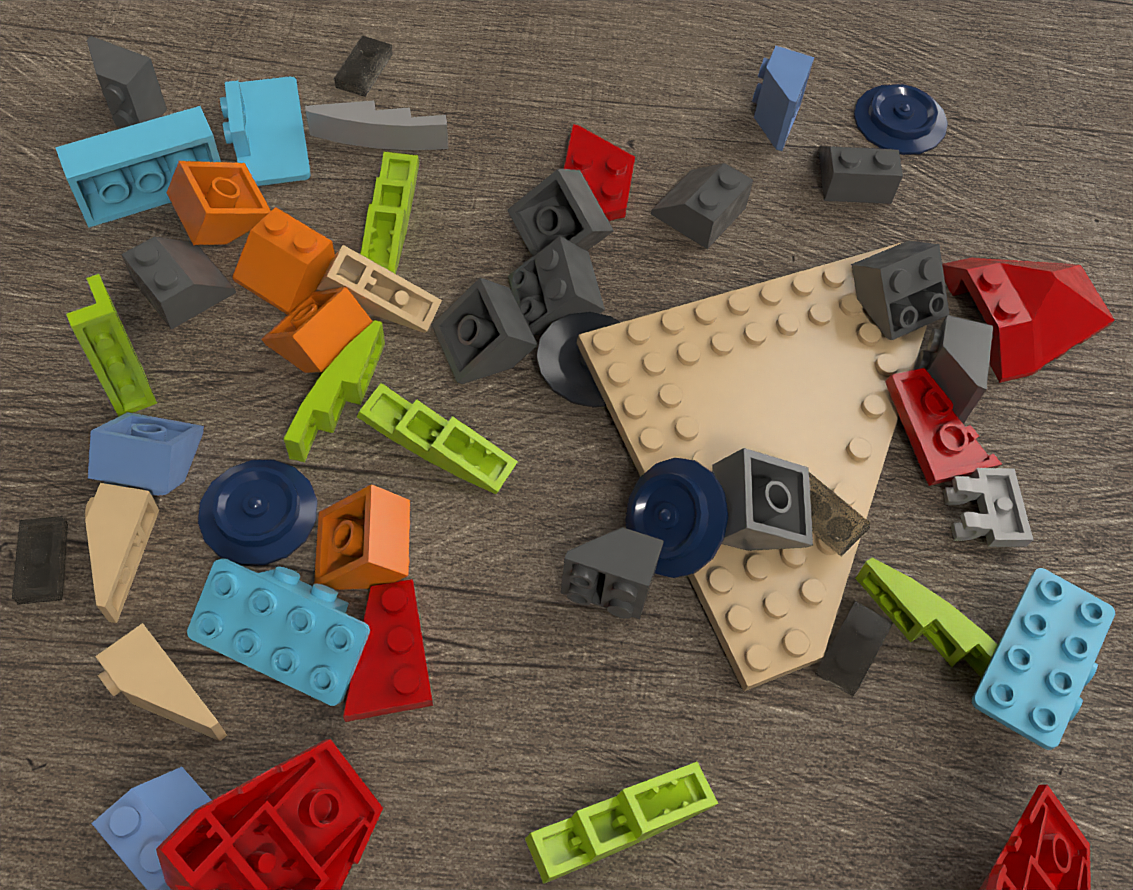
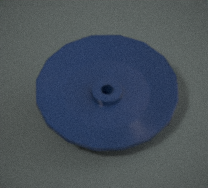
M904 84L881 85L867 90L858 99L854 112L857 129L869 142L879 148L899 150L901 155L922 154L936 148L945 138L948 125L944 110L931 96L916 87Z
M674 457L656 463L639 478L629 496L625 518L626 529L664 541L655 574L671 578L695 574L713 560L724 541L729 516L725 491L712 471L698 461Z
M250 460L227 469L211 482L200 501L198 524L204 542L220 558L228 559L241 566L268 565L290 556L307 541L316 524L318 500L310 481L295 467L276 460Z

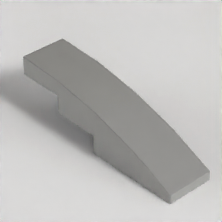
M374 100L305 106L310 136L342 144L376 149H448L446 115L411 117L410 107L375 110Z

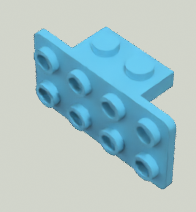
M289 76L239 82V80L225 82L226 97H220L223 117L224 119L229 118V122H223V130L226 143H233L237 163L246 164L257 186L309 179L311 172L296 79Z
M228 559L216 560L212 565L187 629L188 637L330 706L341 703L370 634V628L365 622L345 614L349 603L337 598L338 592L333 588L322 584H313L311 586L299 580V573L285 567H276L274 570L256 573Z
M1044 568L1036 569L1031 575L972 697L973 706L1046 750H1052L1057 747L1068 722L1076 716L1082 705L1083 699L1080 698L1084 686L1091 681L1097 670L1098 664L1095 663V660L1114 619V608Z

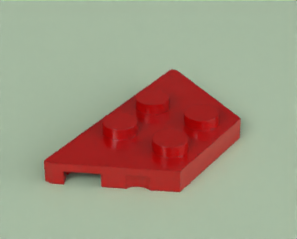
M573 124L564 169L581 171L609 221L625 218L635 156L587 129Z

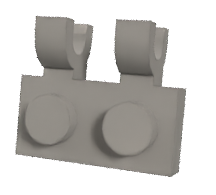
M977 468L972 473L971 478L955 476L952 479L953 487H945L943 490L946 505H960L971 500H977L980 514L963 512L960 515L962 523H953L951 525L954 541L971 540L980 536H986L988 547H1027L1033 541L1015 469Z

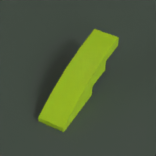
M384 152L380 177H376L373 201L368 207L361 255L396 274L415 192L419 157L418 155Z
M374 320L356 336L325 369L308 393L284 437L289 459L305 463L318 430L334 433L346 401L361 405L385 345L381 321Z
M382 383L379 384L357 415V418L426 461L494 494L498 493L518 463L517 460L452 416L447 421L417 399L411 404Z
M870 558L865 562L855 579L910 643L923 634L951 667L965 659L981 678L983 677L998 645L987 633L953 605L911 577L874 558Z
M698 762L625 788L613 798L576 811L571 818L531 832L525 838V841L543 884L672 828L715 807L718 802Z

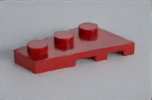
M925 368L893 374L885 381L928 486L951 481L955 476H971L977 468H997L1002 465L994 453L989 456L978 443L976 438L979 435L971 425L965 427L953 412L952 401Z
M413 579L371 586L363 620L369 626L370 634L351 678L343 715L345 722L433 706Z

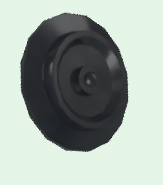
M582 312L568 314L548 327L540 337L536 359L541 377L554 393L573 404L592 408L606 406L576 342L579 334L621 323L620 321L608 315Z

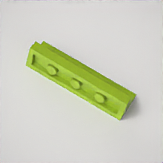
M96 274L86 278L96 304L67 313L66 315L74 334L118 417L127 412L134 413L157 404L143 367L100 275Z

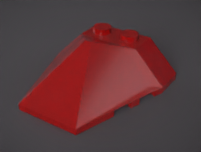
M967 258L942 264L944 280L952 296L970 292L986 323L993 326L992 334L994 337L991 341L989 364L999 383L1034 375L1044 365L1055 358L1062 357L1069 349L1078 343L1082 344L1110 326L1115 320L1083 267L1079 264Z
M325 739L195 809L156 848L165 883L171 890H341L352 864L359 863L383 807L333 741Z
M1048 784L1038 785L979 890H1091L1090 843Z

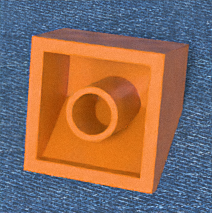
M178 161L167 190V195L193 245L228 244L249 232L271 211L245 163Z
M275 207L250 230L232 276L233 280L288 315L312 292L317 290L332 258L335 256L333 242Z
M347 287L312 292L261 340L266 346L303 372L323 373L340 352L373 321Z
M371 484L320 511L318 514L314 584H322L334 590L370 589L371 586L393 583L407 577L410 563V500Z

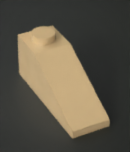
M342 245L332 258L317 288L322 291L347 287L366 313L423 333L428 331L442 301L345 245Z
M100 483L95 497H91L86 505L85 523L96 606L108 622L117 623L159 513V508L149 491Z
M143 623L95 656L105 669L98 677L113 696L122 692L133 705L218 741L228 736Z

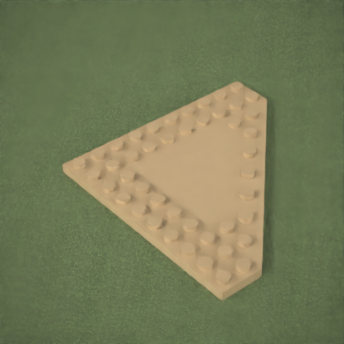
M900 243L578 335L576 343L640 477L656 463L674 457L698 461L712 471V464L742 448L809 467L813 546L808 548L746 551L721 544L713 560L695 574L688 575L743 691L818 663L824 656L899 417L885 381L893 374L914 369L927 327L925 325L894 340L887 339L857 300L851 264L897 246Z

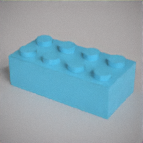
M201 106L55 147L66 179L88 228L171 203L167 190L178 161L221 162L213 133Z

